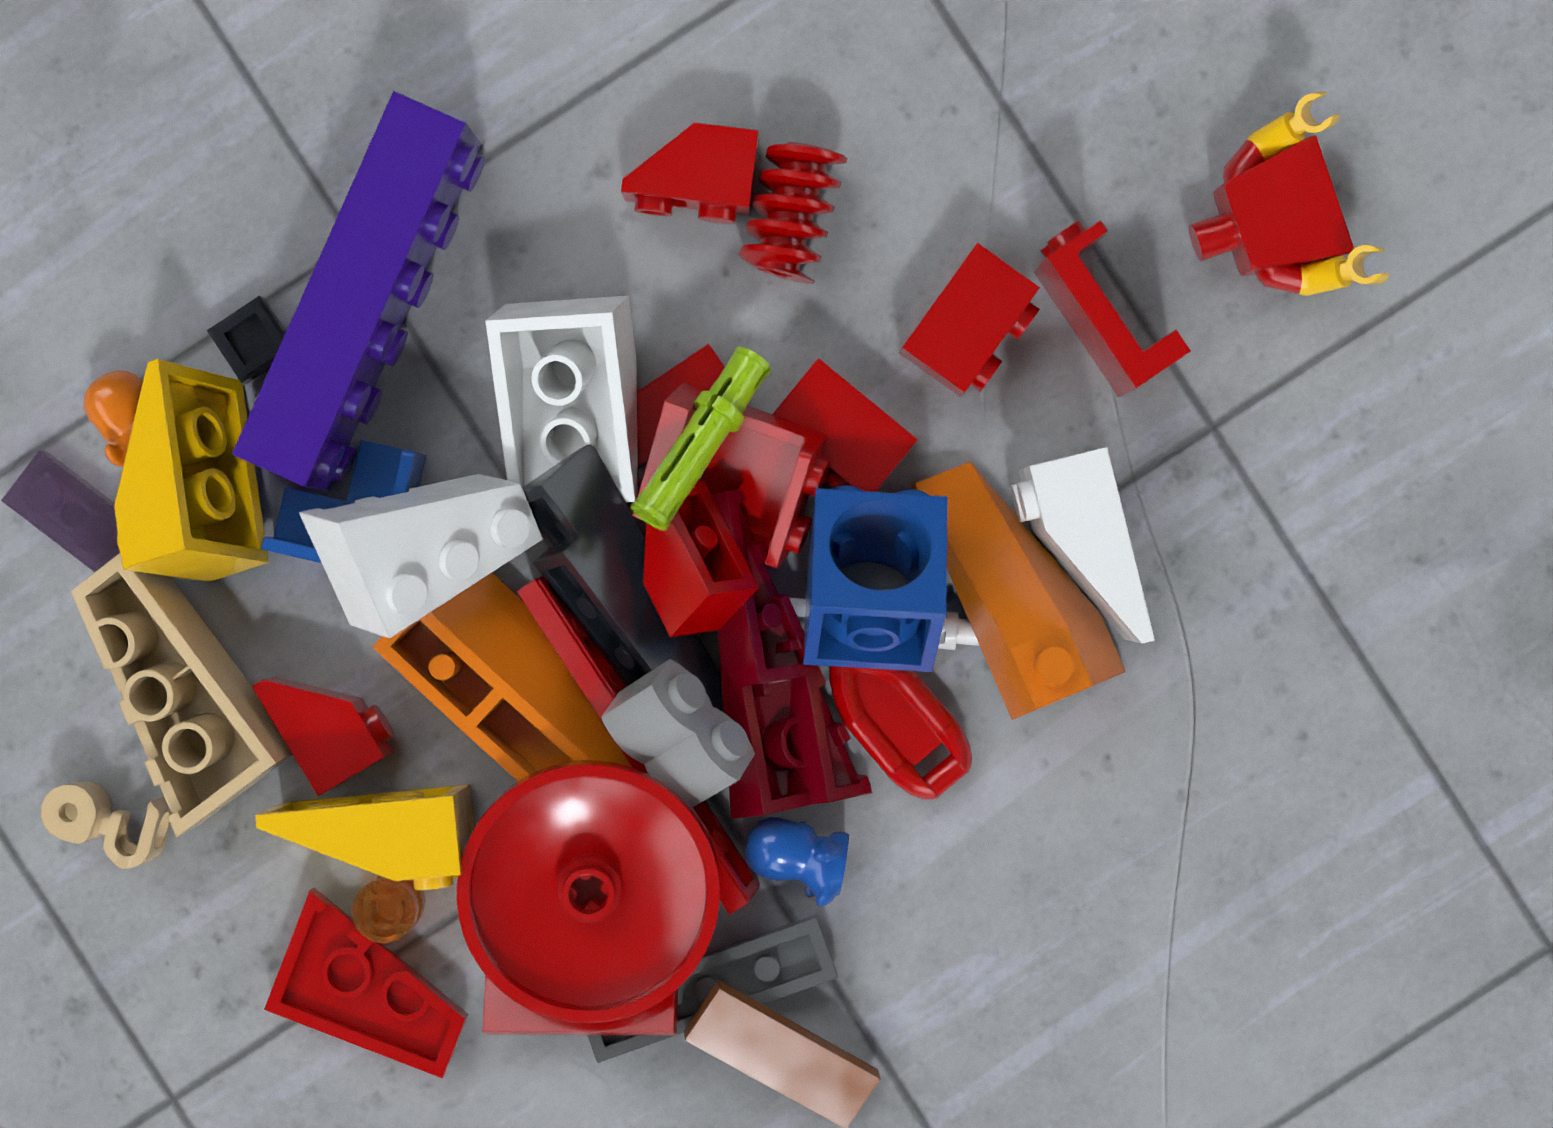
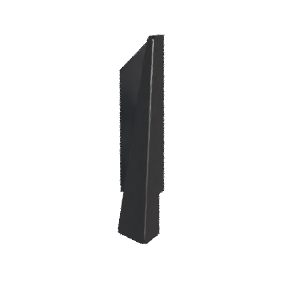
M593 445L581 447L522 487L539 530L553 545L538 557L533 564L626 687L671 659L700 680L712 706L724 713L721 675L698 633L670 637L643 584L645 537L596 448Z

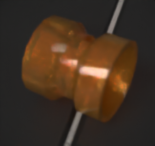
M379 875L361 888L356 895L352 907L354 925L361 935L372 942L385 944L397 941L415 927L424 914L426 903L423 890H414L413 880L393 881Z

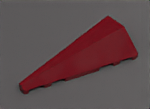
M742 489L713 494L712 497L759 586L758 590L718 630L723 711L744 729L755 752L754 757L739 781L729 786L731 819L767 815L808 805L830 803L871 794V784L867 775L857 774L844 745L851 739L844 723L834 722L822 695L820 687L826 684L819 665L803 664L804 630L788 594H778L764 562L769 551L765 541L754 539L739 505L746 500Z

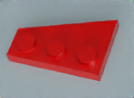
M315 887L309 890L264 1010L442 1079L447 1072L469 1015Z

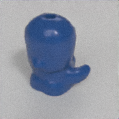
M768 817L758 821L750 829L745 850L746 860L749 867L757 875L766 879L801 881L805 884V896H815L817 906H825L831 903L836 896L840 895L847 860L849 834L840 831L833 832L829 836H819L810 825L803 821L797 823L779 817Z

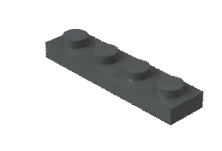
M817 914L705 953L697 968L678 988L677 1035L684 1033L685 1028L718 980L755 1001L766 1004L838 978V973ZM587 1035L597 1063L673 1037L672 1035Z

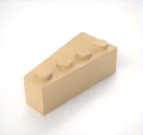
M119 553L71 590V594L104 669H110L123 700L118 703L128 725H134L147 755L148 761L144 762L154 787L160 785L172 813L167 817L176 838L202 824L293 755L251 684L170 576L123 570L121 553Z

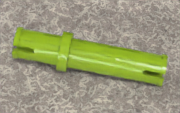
M738 346L709 391H702L694 401V406L697 410L671 449L667 452L637 500L630 506L640 519L659 530L666 531L677 510L702 476L729 432L736 433L745 421L742 414L764 379L772 371V368H769V363L763 357L748 348Z

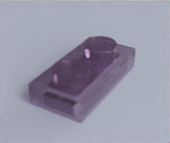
M39 450L1 501L93 572H96L121 553L117 543L118 530L114 508L115 503L50 453Z

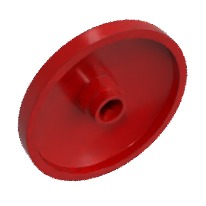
M580 760L552 765L531 773L514 783L491 803L473 829L462 855V874L458 875L456 902L460 926L469 951L487 978L500 991L523 1007L546 1017L574 1023H601L627 1018L643 1012L674 993L689 978L705 955L713 937L720 905V882L718 865L709 836L694 811L676 792L655 777L630 766L600 760Z

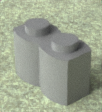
M671 659L619 691L601 716L606 729L619 747L633 759L643 763L649 775L666 784L691 808L739 781L755 755L744 729L725 713L714 708L700 680Z

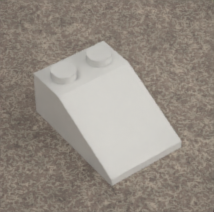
M629 296L503 305L485 322L507 480L520 483L524 487L581 447L593 445L624 501L634 502L637 500V364Z
M1105 447L1019 470L1020 483L1011 485L1013 503L1019 522L1030 521L1032 532L1124 640L1142 644L1155 641L1108 448Z

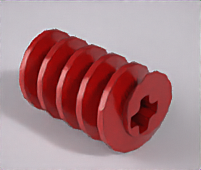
M788 142L786 144L768 146L765 157L779 169L762 171L758 181L773 194L757 195L752 202L753 208L765 216L766 219L750 220L745 228V231L759 241L760 244L742 245L739 256L754 268L766 274L794 282L813 284L815 281L799 270L800 265L820 263L822 256L806 246L807 239L827 238L828 231L812 220L815 214L833 213L835 206L819 196L820 190L837 189L841 186V181L827 173L826 168L827 165L846 164L848 158L835 151L805 143Z

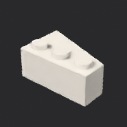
M481 474L410 488L409 492L377 498L372 496L355 500L354 504L323 510L316 508L299 512L349 624L387 638L393 637L543 540L521 484Z

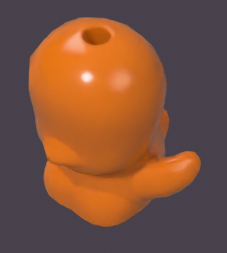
M115 370L94 380L84 394L83 409L88 420L109 443L105 446L104 450L107 459L112 464L121 467L124 466L143 381L136 374L126 370Z

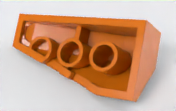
M971 462L921 480L911 486L913 490L926 492L930 496L948 497L947 571L1011 720L1126 672L1101 613L1023 522H1019L1017 515Z

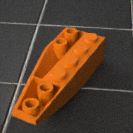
M493 572L393 637L381 636L372 646L517 781L543 768L571 761L600 760L632 767L524 601Z

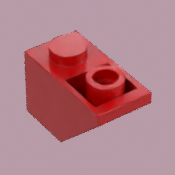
M694 122L622 179L621 193L624 200L635 202L634 211L642 214L672 216L673 207L698 210L697 218L702 221L735 224L736 215L750 216L759 147V131Z

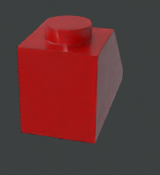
M704 480L696 482L677 510L666 531L659 530L646 523L643 584L670 637L720 630L759 588Z
M277 676L262 679L252 685V688L317 796L334 789L394 753L393 748L388 740L394 737V732L387 718L376 704L368 708L363 698Z

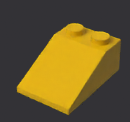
M161 359L147 362L114 505L118 530L117 543L121 552L123 570L211 582L269 563L268 552L261 549L265 532L255 465L232 455L248 419L243 384L240 380Z
M470 784L282 802L255 815L256 828L393 881L413 880L414 890H431L454 885L453 879H457L458 875L462 874V855L475 828Z

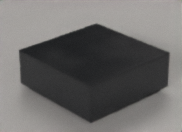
M259 295L209 328L207 332L240 382L247 385L270 369L286 330L265 298Z

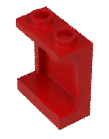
M1078 220L1047 242L1048 245L1040 250L1045 259L1034 273L1117 396L1120 397L1138 388L1191 352L1177 329L1146 349H1141L1079 257L1094 247L1108 230L1101 220L1087 230L1081 221Z
M684 382L665 400L638 497L697 410L694 406V401L702 391L707 390ZM747 405L742 413L745 421L736 433L729 432L698 481H705L711 495L742 489L746 500L739 505L755 540L765 541L769 550L765 565L778 569L790 551L797 554L801 552L810 531L812 518L803 515L809 495L815 497L816 489H822L828 474L830 460L821 457L828 435ZM633 512V517L640 519V518Z

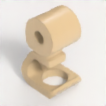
M81 780L56 787L46 795L41 805V819L44 827L51 835L75 844L100 838L103 835L105 836L103 842L105 855L120 869H129L156 859L162 853L171 826L167 816L172 813L165 797L151 800L147 805L143 828L138 845H136L128 837V822L131 812L122 809L111 812L112 804L108 793L102 786L92 781Z

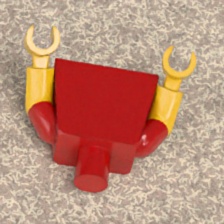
M1318 91L1302 97L1295 107V113L1286 112L1251 133L1224 166V183L1213 192L1219 215L1189 225L1190 240L1195 254L1200 261L1232 251L1241 276L1256 275L1257 279L1265 287L1302 296L1345 288L1351 285L1352 280L1359 284L1379 285L1386 282L1389 273H1379L1369 277L1363 269V263L1369 254L1381 253L1386 250L1374 245H1361L1354 248L1317 136L1314 135L1304 139L1306 131L1317 133L1332 128L1338 123L1339 113L1327 118L1323 123H1319L1314 120L1310 112L1312 103L1316 99L1327 95L1328 92Z

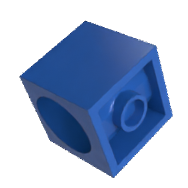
M854 486L816 489L808 548L804 665L922 672L933 671L946 617L947 496H930L920 490H903L897 493L865 492ZM860 562H876L894 568L905 576L910 583L892 590H873L852 582L840 572V569Z

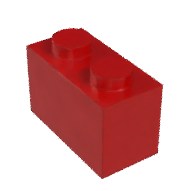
M976 243L902 346L899 353L960 397L970 385L981 392L1002 363V360L993 353L1008 333L1018 340L1040 310V308L1030 302L1040 287L982 245Z
M819 358L772 414L828 435L821 457L830 460L825 483L831 488L854 486L865 492H876L918 441L916 437Z

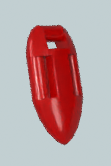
M829 666L831 691L843 723L895 785L912 796L923 800L938 799L939 796L969 773L972 764V753L963 728L916 671ZM943 743L951 754L925 776L921 777L914 766Z

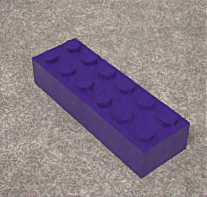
M392 92L232 455L304 487L330 490L333 481L341 483L345 479L356 455V448L350 446L359 422L367 425L379 405L382 390L375 386L385 364L394 366L404 349L408 332L401 328L412 305L420 308L432 285L434 274L427 271L434 253L437 247L445 250L455 234L460 216L453 211L462 190L471 192L482 173L485 164V156L479 154L482 144L465 122L398 92Z

